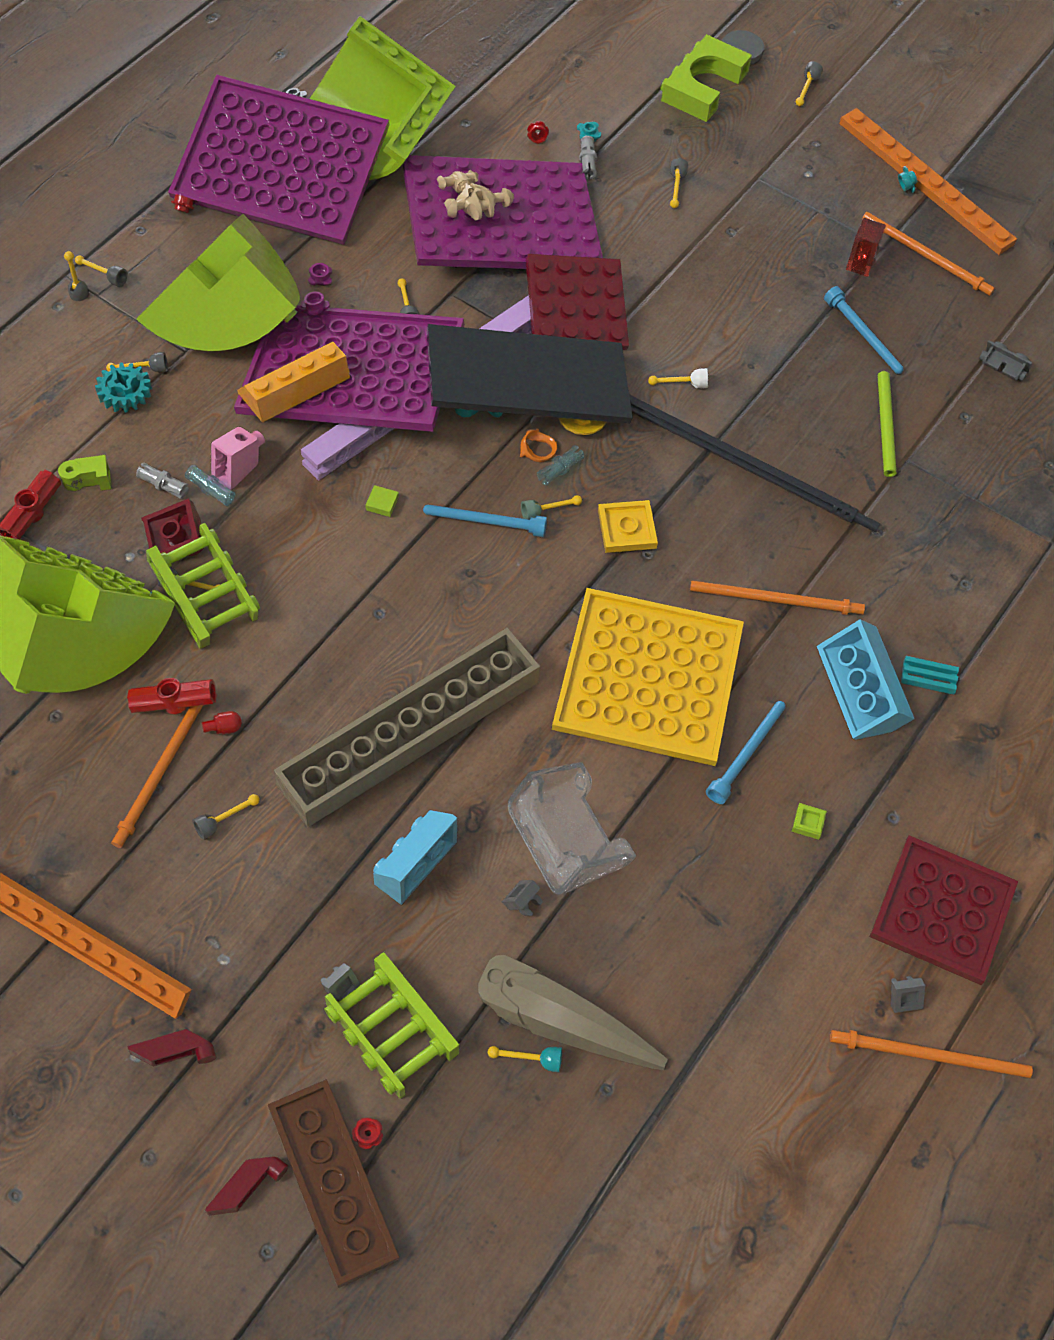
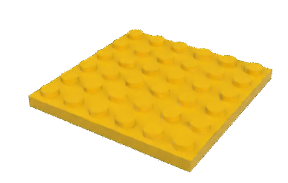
M587 588L552 730L716 766L744 622Z

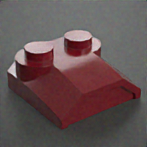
M189 498L141 518L144 523L149 549L157 546L160 553L165 552L167 554L201 537V519L194 503ZM202 548V549H200V550H198V551H196V552H194V553H192V554H190V555H188V556H195V555L199 554L204 548Z

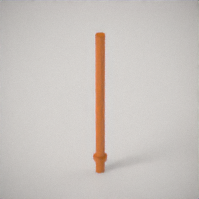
M866 212L862 220L973 286L972 289L976 291L979 289L989 296L994 292L995 287L986 283L983 277L980 276L978 278L871 213Z
M692 580L690 585V591L840 611L842 615H847L848 613L863 615L865 611V604L852 603L849 599L837 601Z
M203 705L190 706L126 818L124 821L119 822L117 826L119 830L111 842L115 847L122 848L129 834L133 835L136 830L134 826Z
M831 1030L830 1042L847 1045L849 1049L860 1047L1031 1078L1033 1073V1067L1029 1065L858 1035L857 1031L850 1030L849 1033Z

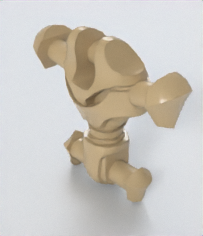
M469 170L468 173L456 171L449 177L438 176L437 178L440 189L444 190L445 187L452 186L460 194L457 200L447 199L444 202L448 212L447 215L455 218L457 211L461 209L474 220L482 218V211L490 218L494 216V206L496 203L502 202L503 207H508L514 200V194L509 189L502 188L501 193H492L488 188L474 184L478 181V173Z

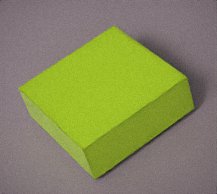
M374 485L365 505L366 511L390 517L399 498V492Z
M799 803L791 832L819 840L827 811Z

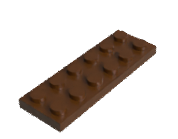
M327 1079L268 1104L338 1288L400 1260Z

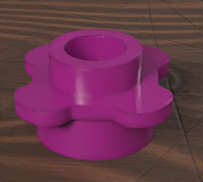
M315 263L309 268V284L327 286L332 283L330 278L332 268L328 265Z
M310 292L305 296L304 301L301 302V307L307 309L309 315L315 316L324 309H328L330 303L324 300L322 293Z

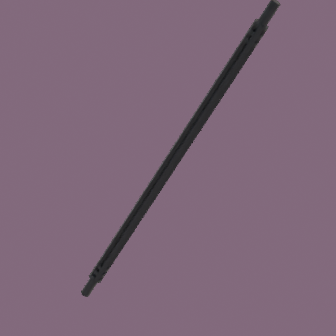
M629 394L632 413L850 523L854 521L874 532H877L881 523L859 513V509Z

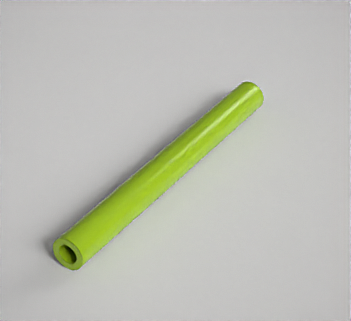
M882 371L878 373L883 470L886 477H893L897 472L890 373Z

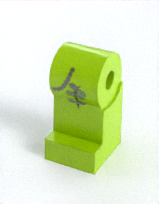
M106 455L68 460L63 462L58 468L63 486L69 491H77L83 487L99 485L101 491L112 489L110 467Z

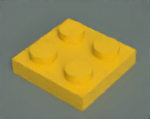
M649 500L598 504V515L605 553L657 549L658 541Z

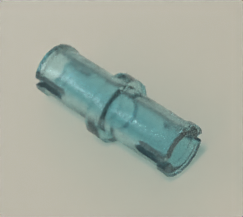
M574 445L561 456H555L550 464L537 472L539 481L546 478L542 481V484L548 485L559 475L568 473L570 467L584 459L583 451L579 450L575 453L579 447Z
M194 464L187 469L185 478L200 487L202 493L213 496L225 506L232 503L236 493L221 484L216 476L208 475Z

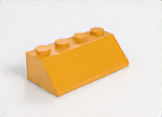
M331 342L237 390L238 394L261 422H264L349 379L350 373L346 355L334 342Z

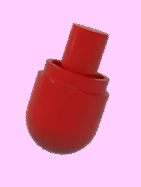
M234 711L217 713V715H213V720L201 722L203 733L216 731L217 735L235 733L240 729L242 719Z

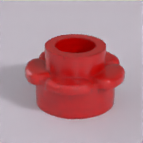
M542 121L531 123L527 128V136L534 143L544 142L549 134V128Z
M175 194L174 201L171 200V203L175 204V210L188 213L189 209H194L192 206L194 200Z
M362 1118L357 1122L356 1127L353 1128L352 1138L355 1142H358L360 1148L371 1149L372 1146H378L381 1143L383 1127L376 1119ZM370 1131L371 1135L366 1136L365 1132Z

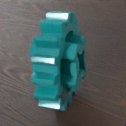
M120 362L118 368L110 365L109 372L102 370L103 377L96 378L97 385H95L99 402H104L107 409L113 406L114 412H117L120 408H123L124 412H128V407L137 410L138 403L145 405V397H151L150 390L152 385L148 373L143 372L141 366L134 369L133 363H130L128 367H124L123 362Z

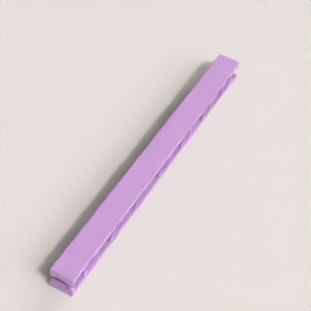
M529 295L479 329L532 334ZM339 423L301 449V455L304 458L302 465L316 479L320 480L394 428Z

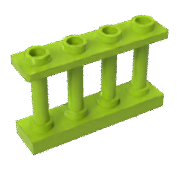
M205 523L200 525V538L167 554L165 552L160 553L157 546L146 550L149 565L168 597L175 602L174 607L200 649L210 645L212 630L245 613L249 615L253 622L258 619V610L260 609L255 596H249L245 589L247 585L243 576L240 573L236 574L233 570V561L226 550L222 551L218 543L220 541L214 529L209 530ZM207 546L214 558L213 560L181 576L178 574L173 575L170 570L172 563ZM219 568L221 569L227 582L195 598H187L183 591L185 585ZM231 591L235 592L241 604L207 621L205 619L200 620L196 613L199 611V607Z
M383 952L374 959V976L339 1002L336 1001L331 993L326 995L327 1007L324 1010L334 1024L339 1021L344 1027L343 1035L352 1047L358 1045L364 1054L361 1057L371 1071L376 1068L383 1078L380 1079V1082L390 1095L395 1092L399 1099L405 1096V1087L402 1084L404 1080L437 1055L442 1056L444 1054L451 1061L459 1054V1043ZM388 985L394 992L392 994L393 998L358 1025H355L346 1011L379 986L385 987ZM399 1008L402 1010L407 1008L412 1015L410 1018L411 1022L374 1049L364 1035ZM418 1031L420 1033L425 1031L432 1039L429 1041L430 1045L393 1073L383 1058Z

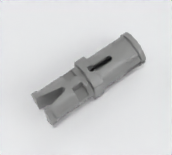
M584 136L581 138L579 159L583 164L582 172H584L585 178L588 179V172H590V179H593L597 174L595 165L597 153L594 149V138Z
M147 463L141 464L144 469L140 466L138 467L136 472L137 478L153 484L155 489L159 491L166 490L179 499H183L187 495L189 488L186 486L188 484L171 477L169 472L157 470Z

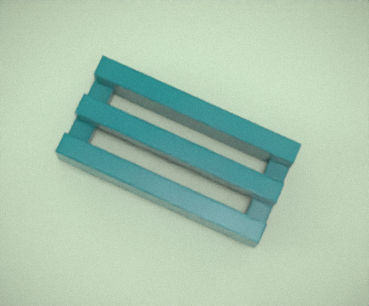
M905 656L901 683L954 695L957 690L956 683L958 681L959 667ZM908 673L923 676V678L911 676ZM934 679L950 682V684L934 681Z

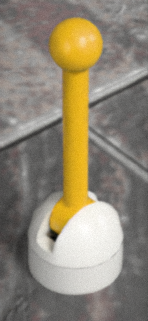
M707 368L695 370L690 377L657 378L656 376H650L648 382L652 386L657 383L691 382L695 388H708Z

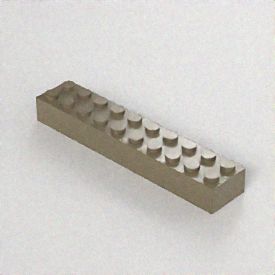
M506 628L274 769L276 785L308 828L539 683L540 666L512 632Z

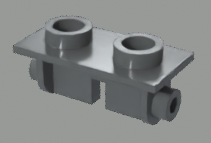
M989 340L986 351L984 350L979 359L983 360L982 363L995 370H998L1003 363L1006 365L1002 371L1003 374L1016 381L1018 379L1023 381L1027 372L1029 373L1032 362L1029 361V358L1022 353L1015 354L1007 350L1008 348L1000 342L994 343Z

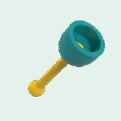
M491 1046L488 1049V1056L493 1059L503 1056L538 1060L547 1071L560 1073L562 1047H547L541 1054L499 1050L498 1047Z

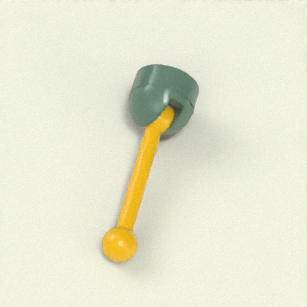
M576 495L569 500L540 505L536 500H526L521 502V513L523 519L530 520L531 517L536 518V515L540 516L542 510L570 504L578 506L582 503V498Z

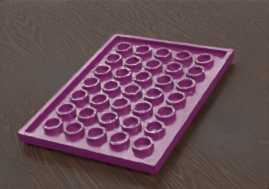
M216 75L168 194L170 198H175V194L193 199V204L236 216L244 214L251 220L344 245L390 126L389 120Z
M409 155L402 164L417 266L526 269L527 254L603 258L584 172H582V163ZM469 170L478 173V181L474 184L486 187L492 193H501L502 188L509 189L514 194V200L508 207H503L502 202L496 203L494 206V216L490 218L482 211V218L474 220L463 209L457 211V216L452 218L447 215L448 212L444 202L447 199L457 200L460 194L452 186L445 187L444 190L440 189L437 178L438 176L449 177L456 171L468 173Z
M297 305L295 308L297 313L287 323L282 320L268 334L261 337L242 385L243 387L334 342L346 355L350 378L274 417L433 432L440 407L431 406L427 326L428 324L464 327V318L342 308L324 309L320 314L311 316L307 309ZM238 395L234 405L236 414L256 416L241 396Z

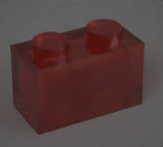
M863 218L855 236L846 270L868 277L876 259L886 224Z

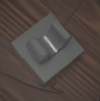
M534 880L519 881L502 903L509 910H519L524 916H532L533 912L528 908V903L530 900L534 905H541L543 903L541 897L536 895L540 887Z
M345 963L340 967L335 966L333 968L334 972L327 979L324 977L321 979V984L328 994L331 993L337 1002L361 985L352 969Z
M906 976V980L897 981L895 978L891 979L890 1005L894 1013L923 1009L925 984L922 978L913 979L911 976Z

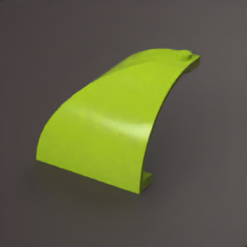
M359 16L350 28L344 45L310 99L389 120L390 126L369 180H373L395 172L404 163L456 86L363 17Z

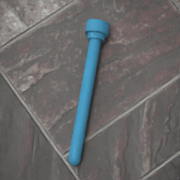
M839 286L831 288L824 296L827 304L830 307L838 308L896 374H901L904 370L903 366L845 302V293Z
M425 505L423 507V512L426 515L529 530V533H533V536L543 538L546 532L547 517L536 515V518L531 517L528 520L435 505Z
M777 701L723 777L712 781L708 786L706 795L717 804H724L729 798L732 782L785 710L784 702Z

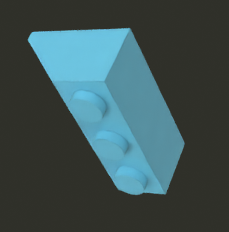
M430 810L424 817H418L411 827L412 831L405 838H399L392 848L393 852L386 859H380L373 869L374 885L402 905L456 844L457 817L453 814Z

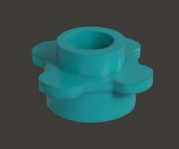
M586 122L578 124L577 130L580 131V139L584 136L593 137L594 142L599 139L601 132L598 131V123Z
M904 166V172L898 174L899 184L904 191L910 189L911 192H915L914 184L917 183V177L913 171H908V168Z

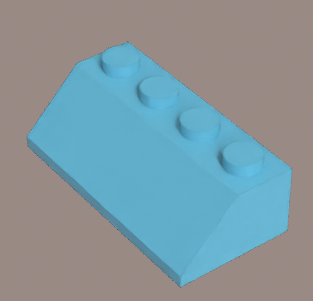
M860 619L817 646L853 739L857 740L893 732L915 719L876 626Z

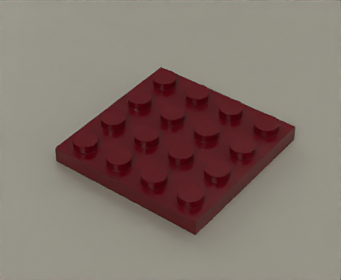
M527 254L526 270L532 334L622 343L623 350L628 349L629 339L620 259Z
M908 835L869 937L982 985L985 982L1018 881Z

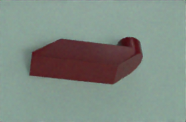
M187 1029L127 1046L132 1056L153 1067L196 1054L199 1064L209 1063L216 1059L213 1044Z
M278 1157L246 1160L205 1208L206 1213L211 1216L238 1212L267 1175L277 1182L283 1177L289 1166Z

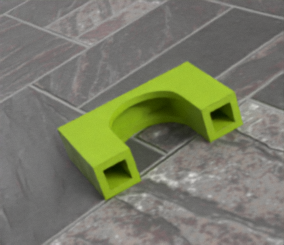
M706 34L701 41L695 44L692 52L685 55L683 62L674 68L671 76L664 79L661 85V101L707 122L718 108L720 92L701 84L693 77L702 73H711L739 84L749 72L752 55Z

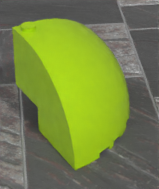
M242 214L136 319L157 336L176 345L203 351L229 350L245 346L260 339L274 329L282 320L287 323L297 313L295 308L300 301V294L291 273L277 252L252 222Z
M0 536V672L14 687V690L29 694L31 691L71 692L98 685L125 671L148 651L165 628L175 602L157 590H153L150 593L149 590L143 588L145 583L125 577V574L117 570L105 567L103 571V568L92 564L91 560L73 554L68 559L65 553L47 547L44 552L39 548L30 546V543L27 541Z

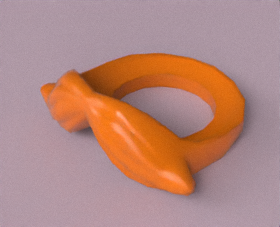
M539 429L528 430L521 440V458L525 456L535 462H546L551 460L556 454L557 443L555 440L539 432ZM527 439L547 443L552 448L551 453L543 457L535 455L526 442Z

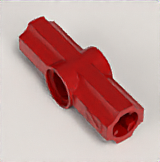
M48 470L40 471L27 489H23L16 494L14 498L15 505L0 523V535L19 540L32 523L38 522L43 517V508L60 487V479Z
M166 678L160 681L157 686L131 688L128 690L127 695L131 713L165 709L169 714H179L190 706L216 703L217 698L213 679L180 683L175 678Z

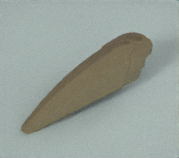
M497 955L489 960L478 983L479 996L485 1004L489 1005L496 1012L497 1016L502 1017L505 1021L528 1029L532 1034L595 1054L651 1069H665L668 1061L666 1057L631 1029L593 1003L547 978L537 969L511 957Z

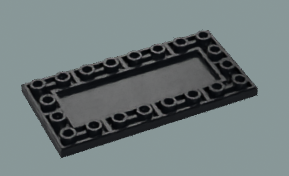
M428 324L427 326L432 407L628 424L632 421L633 417L622 343Z

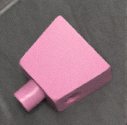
M237 427L211 443V478L232 490L257 466L259 447L265 442L263 435L259 431L249 433L242 427Z

